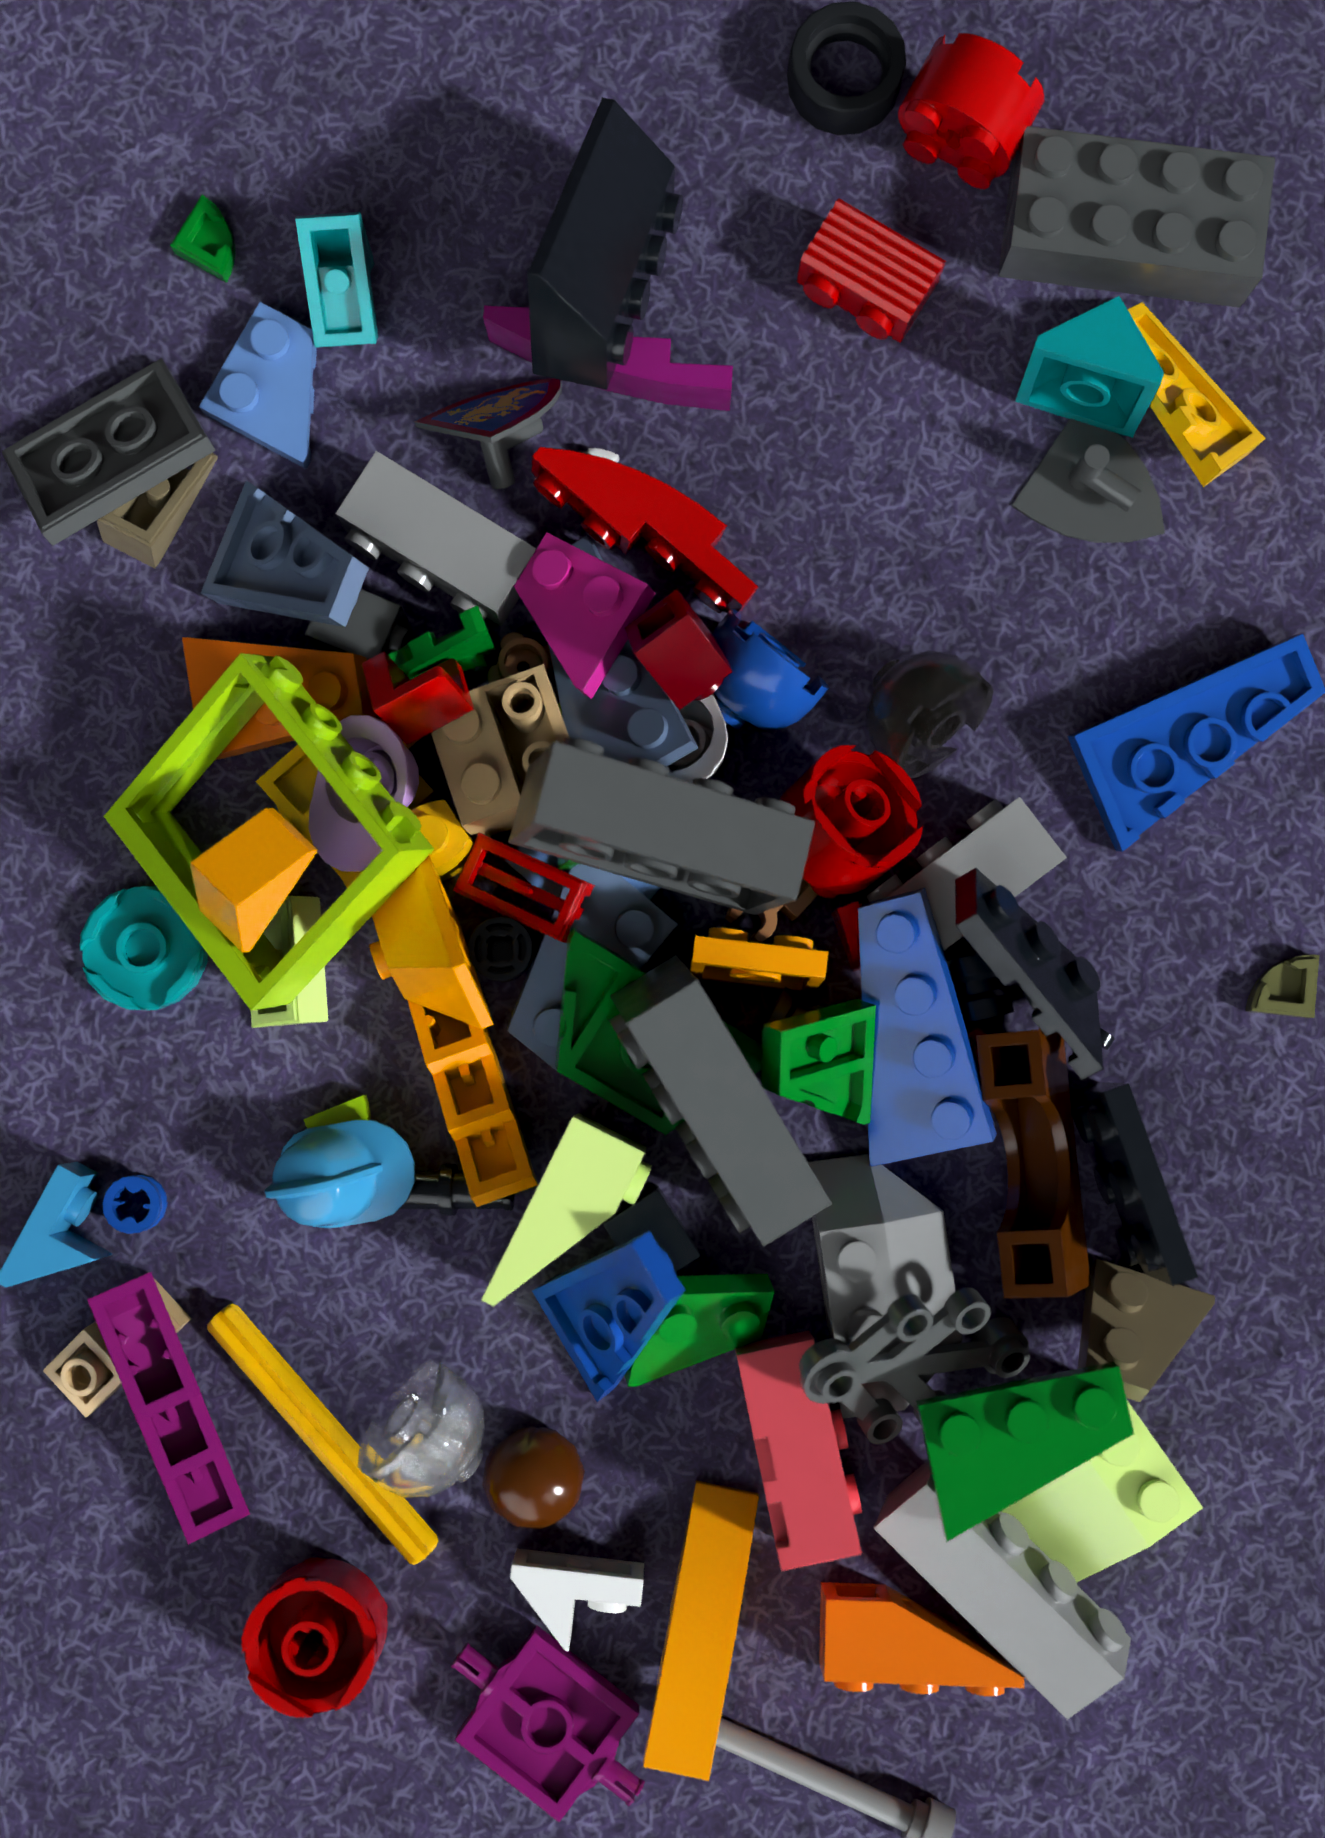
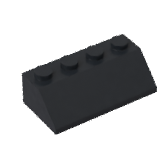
M602 97L527 272L533 374L605 390L609 386L616 365L625 366L628 362L633 342V320H643L650 297V276H660L667 250L666 234H676L683 207V196L674 193L675 165L613 99Z

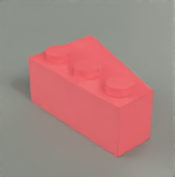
M809 1330L760 1340L735 1348L781 1571L862 1554L853 1516L862 1514L858 1487L854 1473L844 1475L839 1450L849 1448L841 1410L830 1411L828 1403L820 1404L811 1401L800 1385V1360L804 1353L815 1344Z

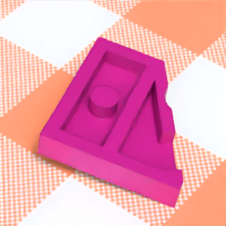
M547 532L514 585V588L573 685L590 699L595 695L628 640L625 627L644 614L656 594L647 583Z

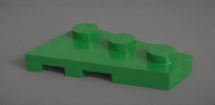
M1115 1362L916 1401L943 1533L947 1542L1134 1434L1120 1367Z

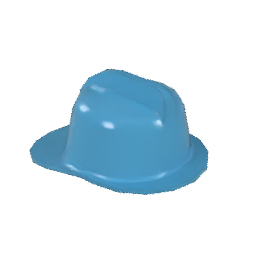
M351 1120L308 1128L294 1134L283 1147L281 1156L277 1160L273 1171L272 1184L264 1192L266 1198L276 1199L278 1206L287 1217L301 1225L330 1229L373 1222L396 1213L409 1199L415 1183V1161L407 1142L393 1128L376 1120Z

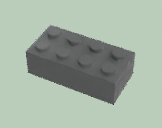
M1027 126L1021 146L1012 160L998 277L1240 308L1263 277L1276 157Z
M565 738L563 744L554 741L528 767L508 843L753 915L797 900L815 821L794 815L796 808L787 802L772 798H757L755 803L731 796L733 788L725 783L706 778H695L693 783L669 777V769L658 762L642 758H631L627 764L604 757V749L601 746L578 738Z
M676 955L610 995L619 1011V1014L609 1019L611 1025L638 1069L649 1062L651 1063L652 1068L642 1073L672 1125L683 1118L685 1119L684 1122L675 1128L739 1233L752 1227L764 1247L832 1205L700 983Z

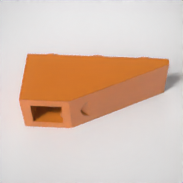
M821 1582L819 1664L824 1682H834L835 1687L850 1692L869 1691L873 1689L874 1683L899 1684L902 1690L915 1694L936 1693L939 1691V1685L965 1686L966 1691L979 1696H999L1005 1693V1688H1024V1677L993 1646L886 1584Z

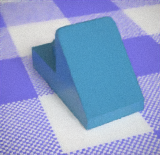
M79 1162L57 1165L0 1270L1 1286L7 1288L112 1255L111 1252L69 1230L71 1225L78 1227L82 1224L92 1210L97 1199V1192L91 1190L99 1175L98 1172Z

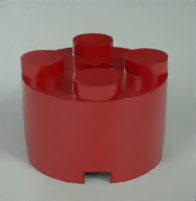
M959 33L954 43L945 44V35L939 37L935 41L898 110L899 123L907 135L903 142V148L912 158L921 163L933 164L939 158L958 168L957 173L959 177L970 186L978 189H987L994 178L1002 176L1008 170L1021 146L1027 126H1032L1044 103L1045 94L1043 87L1037 77H1035L1030 87L1018 74L1024 62L1008 49L989 39L974 34Z
M841 745L830 749L799 777L779 799L796 808L794 815L815 821L802 879L810 884V887L816 894L824 898H834L839 894H851L866 889L906 857L921 839L923 826L918 829L916 811L922 807V803L915 784L898 763L876 750L872 754L867 755L851 751L856 745Z
M319 1557L309 1558L291 1567L277 1578L251 1612L242 1634V1653L244 1652L245 1662L249 1671L247 1678L253 1691L265 1704L287 1716L304 1718L333 1709L336 1711L348 1705L358 1696L378 1661L387 1636V1604L373 1581L364 1572L349 1563L335 1559H321ZM312 1629L318 1630L324 1635L319 1644L308 1638Z

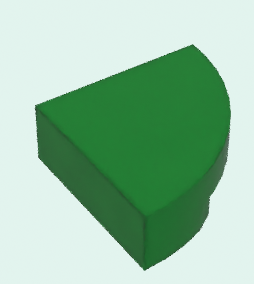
M201 195L170 246L175 254L227 283L235 262L234 238L218 207L207 197Z

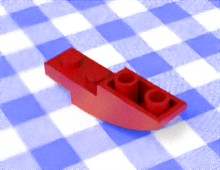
M540 447L532 456V474L537 477L533 482L536 489L556 507L562 508L567 503L585 519L581 523L582 528L594 541L605 549L609 550L615 545L624 554H627L636 542L643 537L649 542L645 546L649 555L670 572H674L678 567L696 583L693 591L698 598L717 613H722L725 608L728 611L735 609L740 612L757 591L759 586L714 548L721 540L727 525L699 503L672 486L632 467L607 458L573 450Z

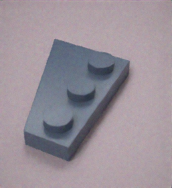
M246 480L201 594L218 604L346 627L358 600V595L369 567Z
M578 864L569 869V874L595 885L590 897L585 896L581 904L584 911L580 920H574L570 931L574 927L642 968L678 924L620 875L583 864ZM563 886L559 897L566 899L570 889ZM552 909L549 921L555 923L560 912ZM544 934L506 1029L557 1071L555 1062L567 943L560 942Z

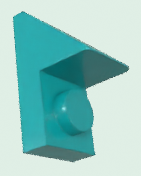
M361 213L296 216L295 221L314 346L330 347L376 344L378 330L370 277L374 266V259Z

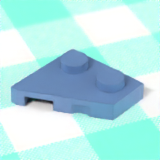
M259 302L199 405V408L206 416L307 469L311 462V449L309 447L310 419L314 408V388L312 382L317 347L314 346L312 329Z

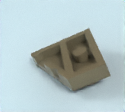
M1096 1259L1089 1269L1091 1285L1086 1287L1078 1369L1115 1362L1120 1367L1126 1398L1141 1402L1215 1304V1296L1179 1284L1172 1286L1144 1273Z

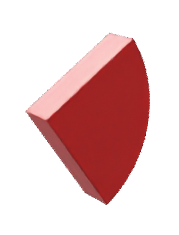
M858 901L837 908L832 913L853 972L861 969L858 908L862 903L859 904Z

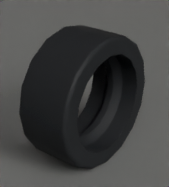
M856 1L831 3L811 13L796 31L790 49L787 71L789 97L799 115L816 129L835 135L860 134L879 125L895 107L907 64L905 42L895 23L877 8ZM850 41L863 45L874 53L881 63L882 76L879 85L861 96L842 97L829 93L817 84L811 75L810 64L813 54L817 49L832 42Z

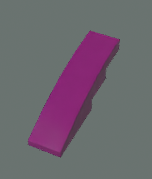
M484 306L483 319L488 340L532 362L529 308ZM633 337L627 364L625 366L616 365L609 386L605 391L667 405L730 411L733 366L671 363V338Z
M149 1272L87 1299L188 1545L250 1515L152 1273Z

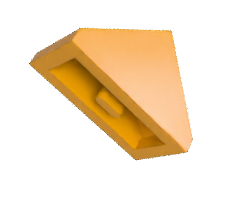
M274 808L263 809L190 862L199 910L242 953L250 952L318 850Z

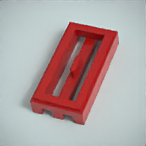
M478 833L453 891L560 942L567 943L574 920H580L584 911L581 904L585 896L590 897L595 885L489 836ZM487 851L569 888L570 891L566 899H562L483 862ZM477 874L559 911L556 922L553 923L473 885Z

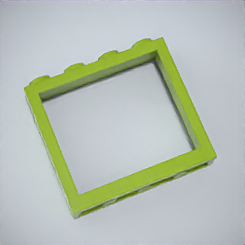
M240 653L107 811L104 818L245 1004L253 1011L290 1004L427 858L434 848L420 832L421 823L417 816L405 805L396 802L381 784V773L375 764L364 755L356 752L340 733L342 725L337 717L327 708L317 704L302 686L304 680L299 670L280 656L271 657ZM263 703L268 706L382 849L377 857L283 958L264 933H262L250 952L242 953L199 910L190 862L202 853L170 813Z

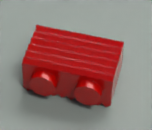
M838 198L800 259L797 282L803 286V291L807 297L816 304L825 308H833L836 305L855 316L858 326L870 336L881 340L890 336L901 343L937 286L946 261Z

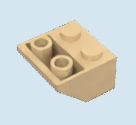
M544 664L470 690L469 693L474 710L431 732L461 825L474 840H476L478 833L490 837L512 829L528 767L554 741L563 744L565 738H570Z

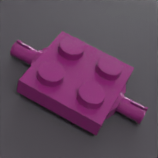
M538 1625L533 1628L516 1653L501 1662L498 1667L470 1646V1643L467 1642L464 1645L461 1653H458L451 1664V1668L456 1669L481 1689L476 1707L457 1731L455 1737L457 1743L558 1822L562 1820L579 1795L594 1787L598 1782L623 1800L627 1806H630L635 1801V1795L638 1797L645 1781L615 1759L620 1739L639 1715L640 1705L570 1650L565 1651L556 1639Z

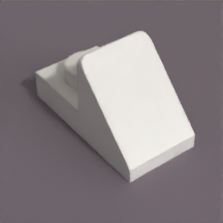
M517 1548L512 1562L510 1578L563 1649L569 1651L575 1600L588 1601L589 1608L605 1613L624 1612L627 1609V1605L641 1607L644 1563Z

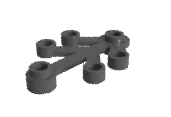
M962 1288L953 1293L946 1301L945 1306L935 1315L931 1314L920 1297L908 1294L896 1299L882 1318L849 1345H845L843 1341L833 1338L825 1339L812 1345L800 1360V1385L806 1396L815 1403L827 1404L841 1401L857 1416V1423L869 1442L879 1445L894 1439L901 1431L903 1421L889 1400L884 1398L875 1399L862 1384L886 1380L914 1408V1415L920 1423L916 1401L947 1395L941 1390L934 1391L923 1380L921 1375L984 1367L987 1372L997 1374L1002 1378L1013 1377L1020 1373L1029 1362V1342L1010 1318L997 1317L989 1320L991 1309L974 1288ZM955 1330L961 1334L974 1333L971 1342L935 1347ZM897 1336L902 1340L888 1353L877 1354Z

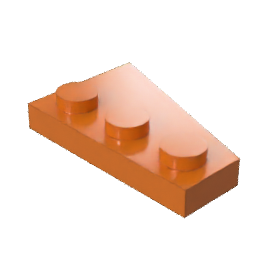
M182 637L193 709L240 653L271 657L280 656L289 661L301 673L304 680L302 686L314 701L331 711L339 721L351 715H371L376 718L362 663L367 661L364 656L354 653ZM263 703L216 760L294 741V739L268 706Z

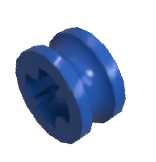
M143 1174L123 1177L113 1182L107 1189L103 1199V1214L108 1224L117 1231L126 1234L140 1233L156 1226L164 1217L167 1209V1194L163 1186L153 1177ZM126 1189L132 1194L141 1191L147 1193L150 1203L144 1204L143 1208L149 1209V1212L144 1219L139 1214L126 1217L122 1212L121 1205L128 1203V1200L121 1198Z

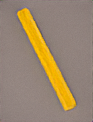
M233 1303L225 1306L207 1324L208 1332L409 1564L416 1565L424 1560L435 1549L439 1541L436 1533L241 1308Z

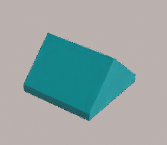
M1118 296L1038 335L1015 402L1133 438L1161 385L1164 371L1121 297Z

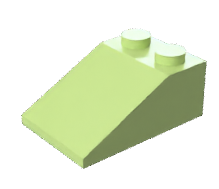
M579 1113L573 1116L493 1275L482 1301L492 1306L496 1305L613 1216L621 1200L634 1205L652 1165L642 1161L646 1147Z
M1128 1401L1127 1404L1134 1431L1132 1436L1002 1510L1003 1513L1014 1516L1023 1525L1028 1537L1052 1561H1058L1071 1572L1076 1582L1149 1548L1203 1509V1506Z

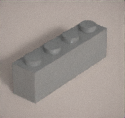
M928 1460L887 1495L874 1529L1067 1720L1125 1678L1131 1637L1126 1633L1120 1620L1111 1611L1100 1608L1077 1585L1075 1578L1063 1564L1058 1561H1052L1028 1537L1025 1528L1014 1516L1000 1511L947 1542L943 1533Z

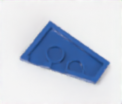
M650 1231L560 1273L532 1290L597 1402L617 1387L685 1291L673 1271L671 1259L659 1247Z

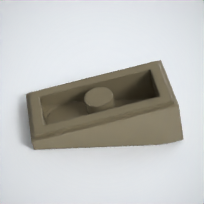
M214 453L207 455L195 462L191 470L183 469L96 520L102 541L155 569L165 555L218 456Z

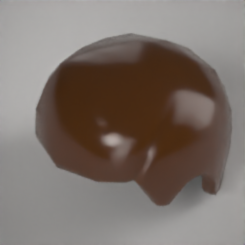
M531 1426L513 1432L490 1450L486 1459L482 1486L493 1511L515 1527L541 1529L560 1521L578 1503L585 1471L577 1449L572 1443L556 1430Z

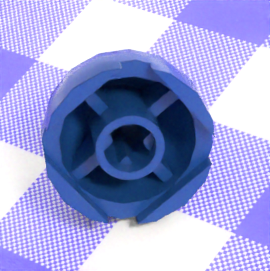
M730 609L712 633L733 671L723 678L721 686L713 693L717 697L716 701L725 722L738 730L746 722L762 730H780L800 721L816 706L830 687L819 675L810 685L808 681L811 678L798 669V667H805L806 663L752 620L744 630L737 626L741 622V613L735 609Z

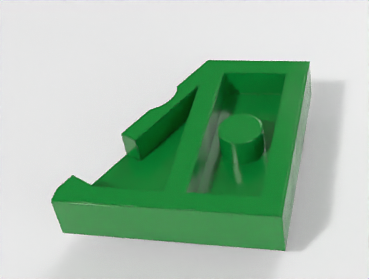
M478 605L459 614L464 628L437 639L434 632H426L407 643L403 648L387 654L410 680L450 658H454L461 665L465 680L485 672L489 668L487 661L498 657Z
M854 999L763 1024L762 1088L779 1096L807 1104L831 1114H836L862 1125L870 1123L876 1005Z
M768 1274L677 1276L685 1291L625 1374L627 1386H640L760 1340L775 1292Z

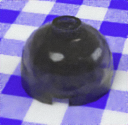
M928 650L905 657L901 661L894 659L878 671L872 683L874 689L868 700L866 711V728L870 741L878 752L889 756L900 765L910 778H917L934 770L957 750V748L942 745L950 740L965 724L973 731L977 729L991 705L993 688L974 667L953 654Z

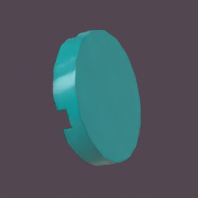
M157 886L122 889L108 895L90 912L80 934V951H83L82 960L85 965L82 968L88 983L104 1000L127 1010H159L180 1002L198 985L208 963V953Z

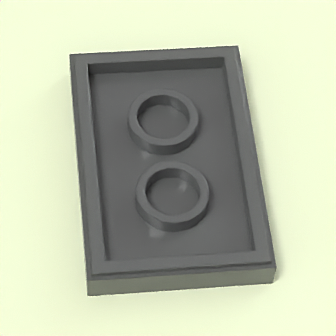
M161 358L1 452L41 533L54 546L216 450L179 385Z

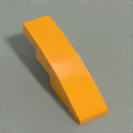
M407 1000L425 1065L433 1076L446 1126L455 1141L470 1198L476 1207L537 1186L535 1173L488 1028L479 1029Z
M701 1481L695 1482L670 1606V1618L643 1755V1767L709 1781L743 1598L759 1499L758 1493Z

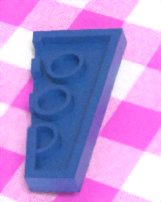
M1304 634L1286 638L1067 736L1116 851L1123 852L1131 846L1146 829L1159 819L1168 817L1185 803V799L1210 779L1219 777L1235 764L1234 760L1257 742L1266 740L1325 693L1324 684Z
M922 888L862 904L858 908L862 1001L876 1005L870 1123H868L870 1166L873 1167L993 1142L997 1132L990 1108L983 1101L980 1074L926 889Z

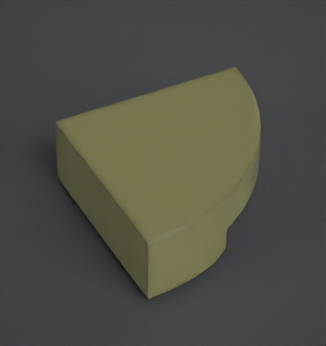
M1302 955L1288 958L1279 965L1276 963L1267 969L1254 984L1247 1000L1245 1012L1314 1018L1320 955Z

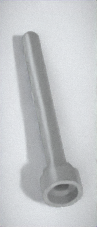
M721 1718L716 1746L902 1831V1838H952L956 1822L955 1808L930 1797L925 1802L915 1798L910 1804Z

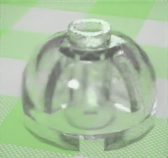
M433 1361L424 1362L411 1371L387 1400L402 1401L394 1409L383 1427L374 1421L371 1422L359 1450L358 1468L384 1489L401 1497H431L445 1491L457 1481L463 1483L474 1474L483 1457V1450L480 1447L484 1436V1409L477 1393L463 1378L440 1361L439 1366Z

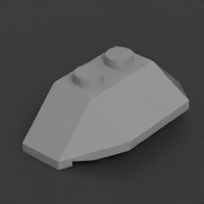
M868 1154L807 1162L832 1205L812 1216L829 1339H839L845 1345H849L882 1318L896 1299L904 1295L913 1294L920 1297L932 1315L941 1310L948 1298L955 1293L944 1211L883 1165L871 1167ZM955 1330L935 1347L960 1344L963 1341L962 1334ZM897 1336L877 1354L888 1353L902 1340ZM934 1374L921 1375V1377L927 1383ZM886 1380L862 1384L875 1399L884 1398L889 1400L896 1411L905 1410L909 1405ZM841 1401L838 1402L843 1419L857 1417Z

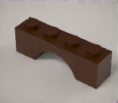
M1040 1029L976 1035L982 1097L998 1121L1007 1159V1203L1002 1223L997 1231L1004 1298L1069 1297L1090 1286L1091 1281L1064 1039L1057 1031L1045 1036Z

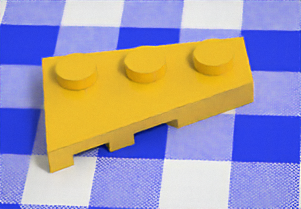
M1141 302L1129 308L1128 311L1164 371L1161 385L1150 407L1201 485L1205 487L1246 457L1266 438L1146 305Z

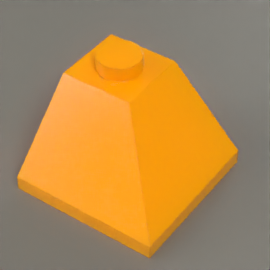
M428 856L372 915L379 941L369 944L371 955L381 979L393 977L404 999L479 1029H484L494 1024L475 967L470 961L468 946L460 922L431 857Z

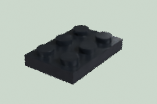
M1098 1082L1075 1090L1080 1105L1072 1107L1074 1122L1082 1140L1085 1143L1092 1141L1094 1143L1101 1166L1093 1170L1095 1181L1107 1205L1115 1203L1123 1227L1115 1230V1236L1125 1262L1128 1266L1137 1265L1139 1272L1172 1286L1197 1278V1272L1129 1083Z

